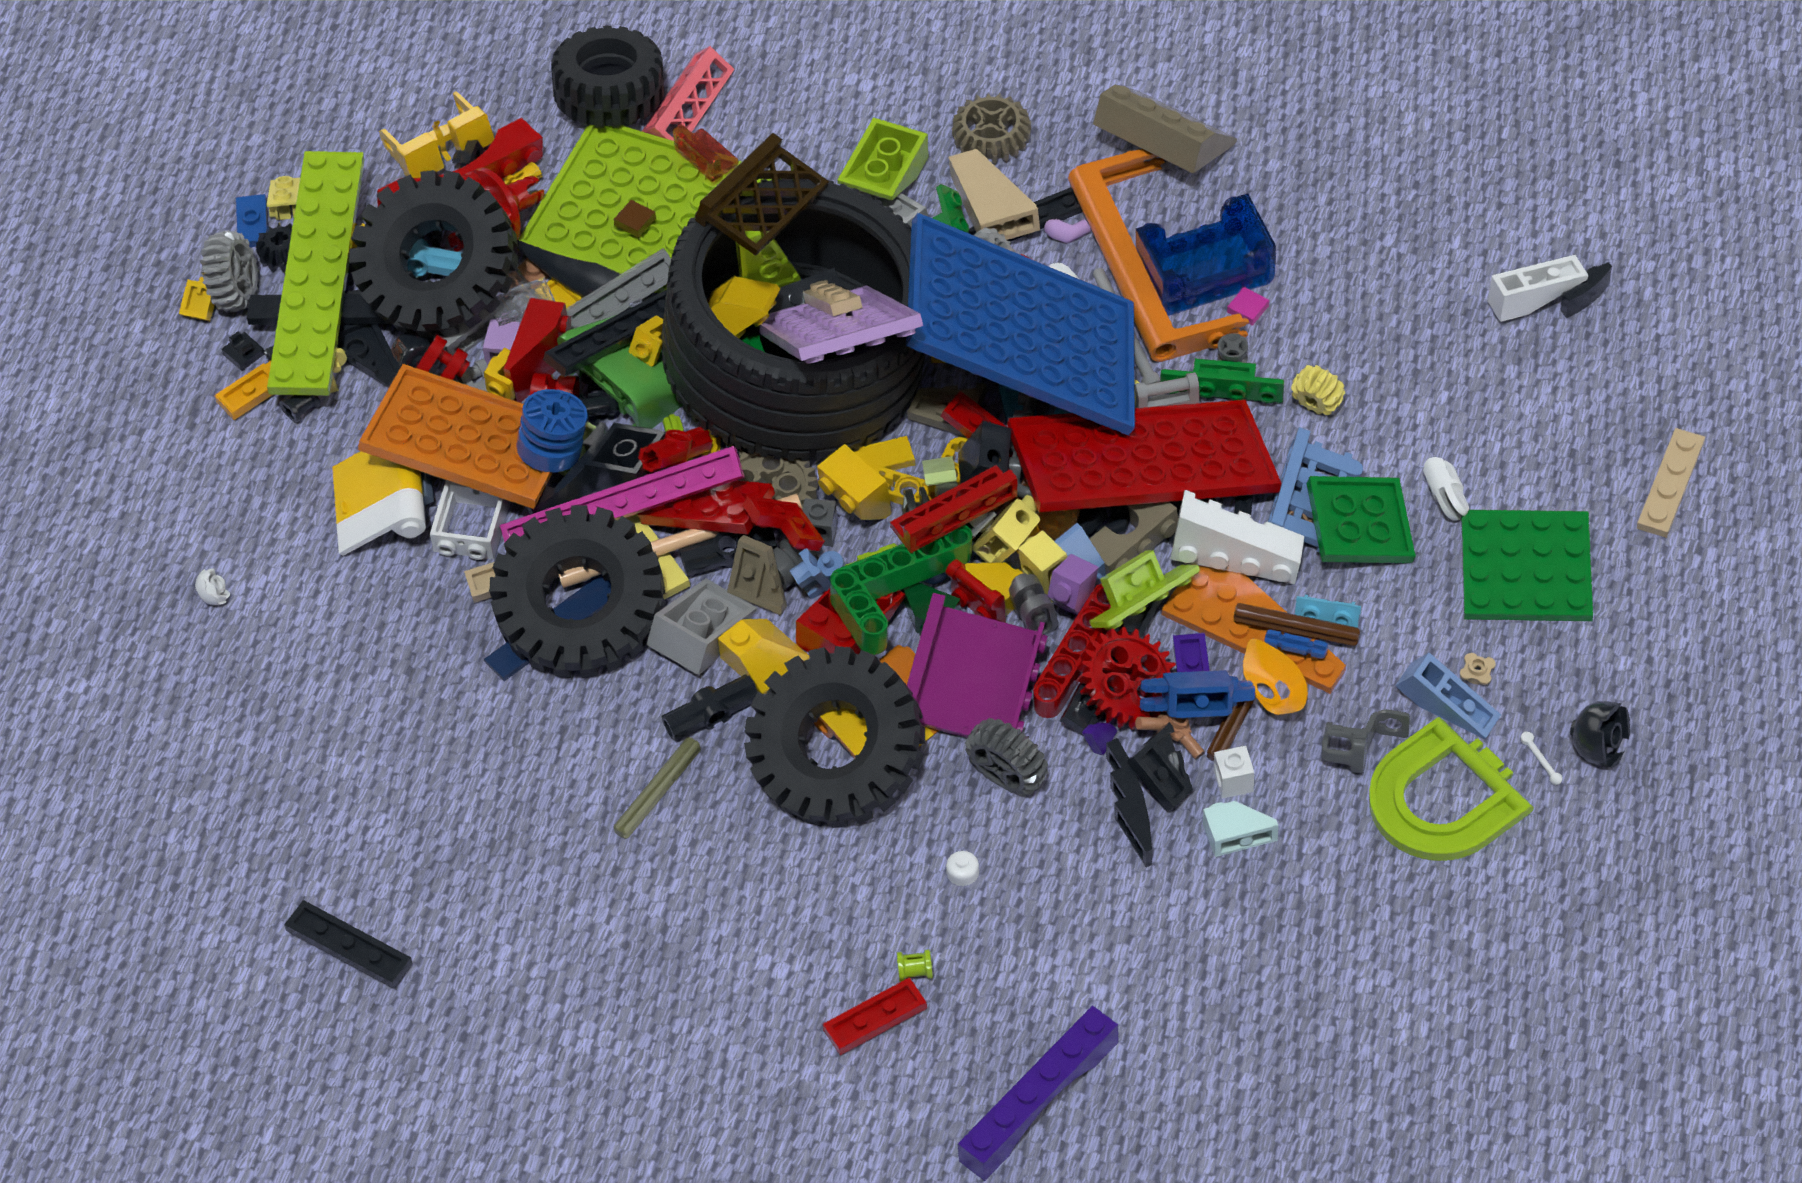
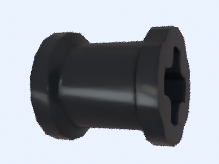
M293 395L289 399H282L280 401L282 411L294 423H298L301 420V415L312 407L317 408L321 405L317 395Z

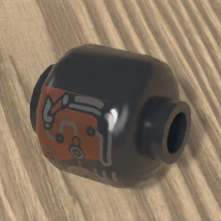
M412 331L410 334L403 333L393 343L391 351L400 367L402 364L416 368L431 343L426 337H420L416 331Z

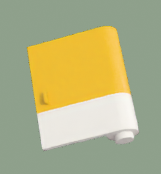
M361 451L332 466L338 550L340 555L344 556L390 530L406 538H414L424 532L426 524L421 471Z

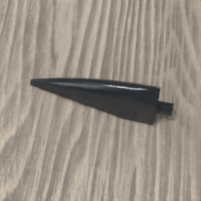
M517 240V248L531 262L565 288L582 298L621 275L598 263L555 254Z

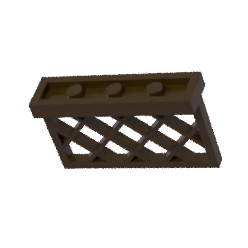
M774 133L768 136L700 201L695 221L703 227L708 223L712 224L755 256L796 218L829 183V180L782 148L781 143L783 139ZM781 159L790 166L791 171H776L775 163ZM772 179L773 188H758L757 180ZM778 179H793L794 188H779ZM799 179H809L816 186L814 188H801ZM754 196L755 205H740L739 197ZM760 196H775L776 205H761ZM781 196H796L797 204L783 205ZM722 213H736L737 223H727L719 216ZM742 213L757 214L759 223H743ZM763 214H778L779 222L765 223ZM745 231H760L761 239L755 243L746 236Z

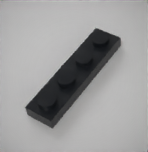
M305 900L300 903L284 924L286 931L393 989L413 964L410 956Z

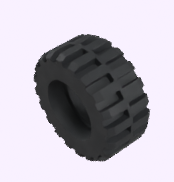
M603 26V28L598 29L596 27L587 28L585 32L578 31L574 33L571 39L567 37L553 54L551 70L554 101L561 112L574 122L579 120L581 125H595L596 128H604V126L619 128L623 124H628L629 126L635 124L638 119L643 120L648 117L663 99L664 78L661 51L648 36L644 37L637 30L629 31L627 27L619 26V28H612V26Z

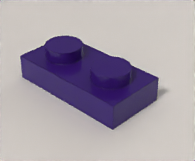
M1205 633L1173 635L1176 672L1210 671Z

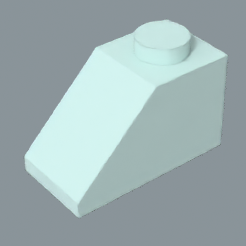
M1219 802L1203 809V827L1215 857L1278 841L1277 820L1239 802Z

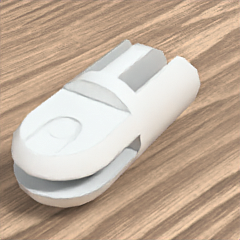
M1438 457L1429 458L1424 463L1423 472L1435 501L1439 502L1445 515L1453 521H1458L1461 519V515L1465 516L1469 511L1468 503L1463 494L1464 487L1451 463Z

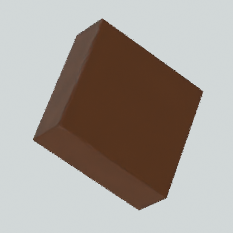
M630 200L614 218V226L639 238L656 219V213Z

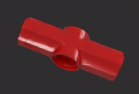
M700 426L685 432L670 429L666 431L663 440L641 448L638 458L643 464V469L652 473L666 467L670 468L687 462L688 459L710 451L713 440L709 436V431L704 430Z

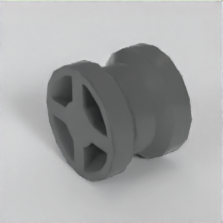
M1235 333L1222 336L1218 342L1217 360L1247 363V340L1240 334Z

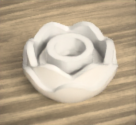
M213 568L209 570L204 569L200 572L196 579L195 587L201 599L210 605L226 603L225 600L230 596V592L225 589V580L221 576L216 575Z

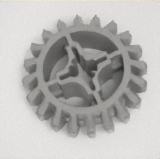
M228 230L210 235L208 240L204 241V248L201 250L203 259L200 260L202 264V271L200 273L203 274V284L207 288L206 294L211 296L212 304H216L218 310H223L224 312H236L248 308L250 295H256L259 292L257 284L260 282L257 273L259 269L256 266L257 259L253 255L254 250L249 247L248 239H245L242 233H237L236 231L230 232Z

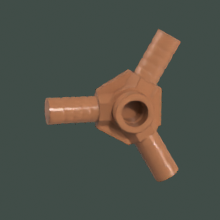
M1166 711L1157 718L1137 717L1135 722L1137 730L1158 731L1162 726L1170 722L1175 731L1170 734L1172 740L1181 742L1195 760L1205 753L1204 749L1191 735L1188 718H1174L1168 716Z

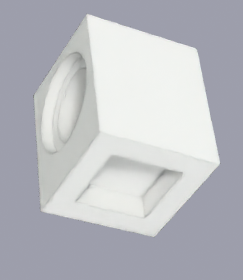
M1241 746L1214 752V774L1222 799L1254 792V770L1247 747Z

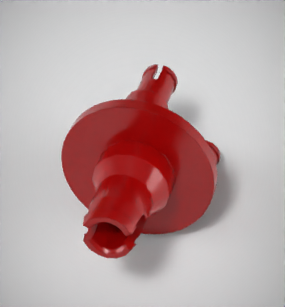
M477 168L462 175L465 181L470 177L479 182L486 191L488 190L511 220L512 225L510 226L515 231L518 240L521 228L519 212L540 203L544 199L543 189L529 194L527 190L537 184L539 179L535 176H528L506 185L495 172L487 168ZM455 233L449 234L448 242L450 247H454L456 252L461 251L464 248L463 240L460 241Z

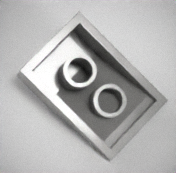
M705 578L654 615L646 645L658 651L659 654L684 666L688 671L699 675L720 656L718 637L741 619H750L757 611V607L737 596L727 593L726 589Z

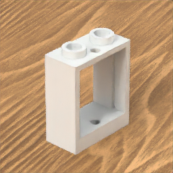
M446 480L430 532L433 551L445 556H452L453 554L469 556L475 560H482L484 558L494 559L502 534L500 525L505 523L511 501ZM456 502L496 507L487 538L447 533Z

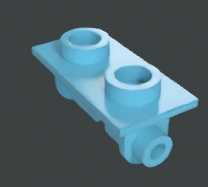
M1305 594L1304 597L1297 596L1295 614L1358 627L1361 606L1356 605V602H1352V604L1338 601L1332 602L1325 599L1308 597Z

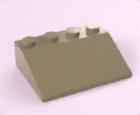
M1116 84L1100 94L1093 125L1191 173H1195L1237 142V138L1151 96Z

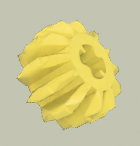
M1306 365L1293 380L1291 386L1292 396L1299 400L1298 404L1305 406L1308 411L1312 410L1318 415L1321 413L1330 415L1332 411H1335L1344 399V384L1337 380V375L1329 373L1328 369L1323 370L1318 365L1315 367Z

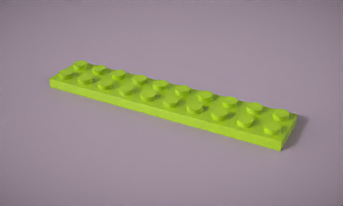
M304 151L267 384L268 393L271 395L330 396L349 269V249H352L353 241L351 238L355 228L365 161L363 152Z

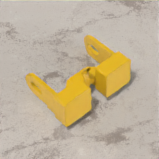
M455 91L453 92V97L460 115L450 119L447 124L439 127L440 121L438 120L433 123L432 131L425 132L402 145L386 129L380 130L379 135L384 147L400 164L404 175L408 176L411 174L413 178H421V172L435 170L438 172L444 168L440 152L446 162L451 160L445 143L449 140L454 143L456 150H464L468 140H478L483 148L490 145L494 140L487 114L479 106L473 107Z

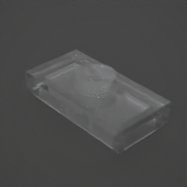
M545 277L511 288L507 294L497 293L496 298L501 303L493 311L498 325L502 326L522 319L530 298L555 301Z

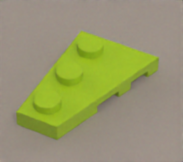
M745 231L746 236L755 243L761 239L760 231ZM775 239L756 256L736 242L740 277L777 284L779 287L801 280L797 270Z

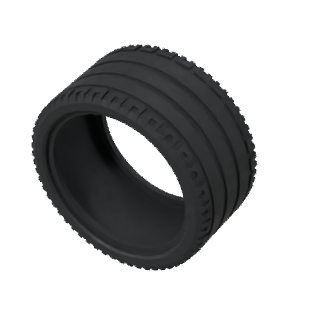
M761 179L757 183L758 188H773L772 180ZM778 179L779 188H794L793 179ZM799 179L801 188H814L816 186L809 179ZM829 180L828 186L774 238L797 270L801 279L835 268L843 289L853 290L869 286L908 307L911 226L908 223H904L903 218L899 214L895 215L893 209L883 206V202L871 199V195L859 193V190L856 188L849 189L847 185L834 184V181ZM754 196L739 197L740 205H755ZM760 196L761 205H776L775 196ZM781 196L783 205L797 204L796 196ZM722 213L719 216L727 223H737L736 213ZM742 213L743 223H759L757 214ZM763 214L765 223L779 222L778 214ZM695 217L690 218L687 226H684L681 236L677 239L669 266L661 340L663 341L662 362L668 384L671 385L672 393L676 394L679 404H683L685 412L691 413L692 419L695 422H700L704 430L709 429L711 435L716 438H723V442L727 444L732 443L737 449H747V452L751 454L756 452L760 453L762 457L767 458V455L774 456V459L778 460L781 457L788 458V461H794V459L808 461L810 458H814L815 461L821 460L822 457H829L844 444L855 452L862 445L865 447L870 445L873 439L876 441L880 439L882 433L887 434L891 427L899 422L900 417L903 418L916 395L922 377L926 354L907 347V336L897 337L896 334L884 337L885 342L881 344L867 346L849 355L808 364L805 360L801 361L775 356L746 344L723 326L707 302L713 290L734 276L740 277L736 242L712 224L708 223L703 227L695 221Z

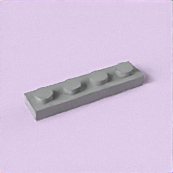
M662 248L566 308L568 316H571V329L618 315L666 285L671 262L667 251Z

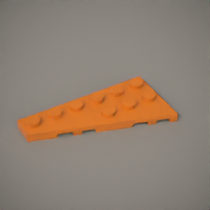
M1198 565L1200 572L1191 577L1192 581L1184 586L1177 587L1162 608V616L1196 632L1205 633V636L1244 654L1250 639L1255 638L1264 642L1267 630L1274 629L1234 621L1233 616L1237 603L1286 612L1245 574ZM1302 636V637H1306V638H1311V641H1313V642H1314V640H1318V639H1316V638L1307 637V636ZM1278 647V650L1288 656L1299 667L1306 683L1331 694L1346 671V665L1329 649L1325 658L1320 659L1311 657L1309 653L1308 655H1302L1281 650V647Z

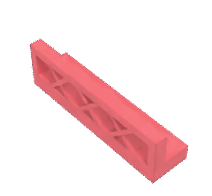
M711 46L696 53L642 132L684 144L735 69ZM712 62L723 71L719 78L711 77L710 65ZM697 84H705L706 98L697 97ZM683 104H691L692 118L684 119ZM669 124H677L679 131L677 140L665 131Z

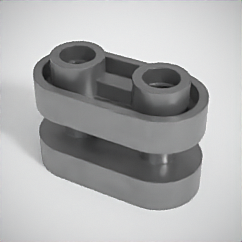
M1026 573L1016 576L1012 580L1008 591L1013 607L1019 618L1023 620L1025 628L1038 631L1040 622H1044L1042 634L1047 635L1053 632L1058 626L1057 615L1054 605L1048 595L1044 593L1037 576Z

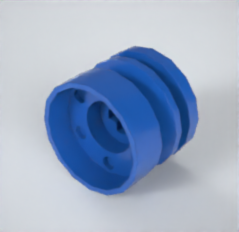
M558 389L537 391L526 398L522 408L521 426L516 443L517 453L523 462L534 469L544 472L568 470L578 462L588 419L587 409L582 401L571 393Z

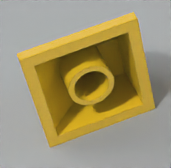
M741 619L718 637L720 658L740 676L750 675L757 691L762 694H766L770 689L764 682L774 671H777L781 676L788 671L784 663L797 655L803 661L810 659V656L768 619Z

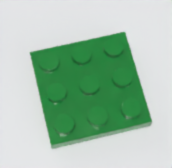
M1309 477L1306 484L1322 562L1413 563L1416 555L1400 478Z

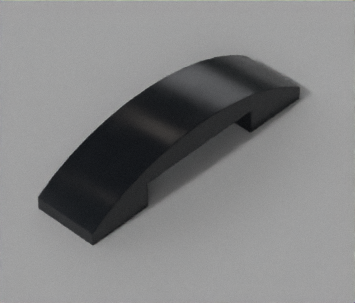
M600 422L584 440L583 445L587 452L557 486L553 488L546 485L535 508L527 507L530 515L587 496L594 490L584 463L609 430L606 423Z

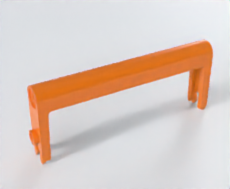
M1138 149L1077 166L1069 173L1068 180L1122 297L1134 302V322L1151 359L1162 362L1207 348L1215 349L1218 348V342L1221 337L1226 334L1235 333L1243 337L1248 336L1247 331H1240L1239 329L1249 323V320L1242 318L1241 314H1234L1182 328H1174L1107 188L1109 185L1162 169L1161 164L1165 162L1164 159L1156 158L1158 156L1144 149Z

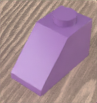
M1070 554L1052 572L1048 590L1049 599L1057 607L1077 616L1094 590L1099 567Z

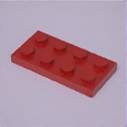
M736 480L638 513L637 515L641 524L749 534L755 524L751 522L750 516L742 506L747 496L772 499L775 491L771 483Z

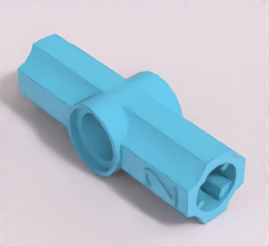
M421 238L410 251L408 271H411L415 277H421L426 272L449 276L458 267L462 259L461 252L429 247L428 242Z

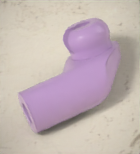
M1051 219L1044 226L1045 232L1049 237L1062 243H1070L1091 232L1090 226L1085 219L1073 225L1057 219Z

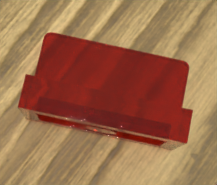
M681 124L673 129L675 150L710 181L714 182L738 166V158L703 128L692 133Z

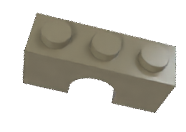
M1170 502L1129 505L1130 522L1136 528L1134 531L1128 534H1116L1104 526L1092 536L1090 541L1105 562L1106 575L1144 551L1154 550L1155 546L1163 539L1171 537L1176 531L1178 522L1177 508Z

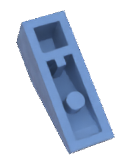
M1429 652L1410 663L1395 685L1419 707L1483 739L1488 736L1501 716L1497 710Z

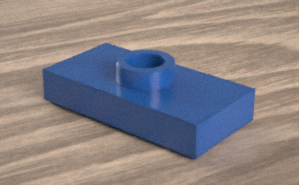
M266 195L236 197L237 233H242L244 238L248 239L250 248L256 247L259 233H266L268 226Z

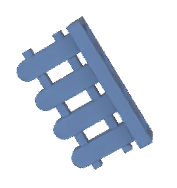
M1299 427L1288 451L1280 478L1282 484L1280 491L1276 492L1268 522L1303 535L1304 542L1317 546L1316 551L1320 552L1314 523L1301 519L1302 513L1307 517L1313 518L1306 483L1310 476H1327L1316 472V468L1338 475L1337 477H1360L1363 466L1359 461L1352 459L1353 454L1345 452L1343 456L1322 448L1323 443L1315 441L1314 445L1307 443L1311 431ZM1301 463L1308 464L1307 468L1302 467ZM1294 486L1301 488L1300 492L1294 490ZM1287 510L1293 511V516L1287 514Z

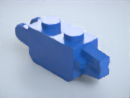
M1226 670L1163 673V678L1141 681L1142 691L1162 693V697L1141 699V710L1147 712L1166 711L1168 716L1174 718L1228 716L1232 713V707L1237 706V702L1255 700V686H1253V683L1251 681H1240L1236 676H1229Z

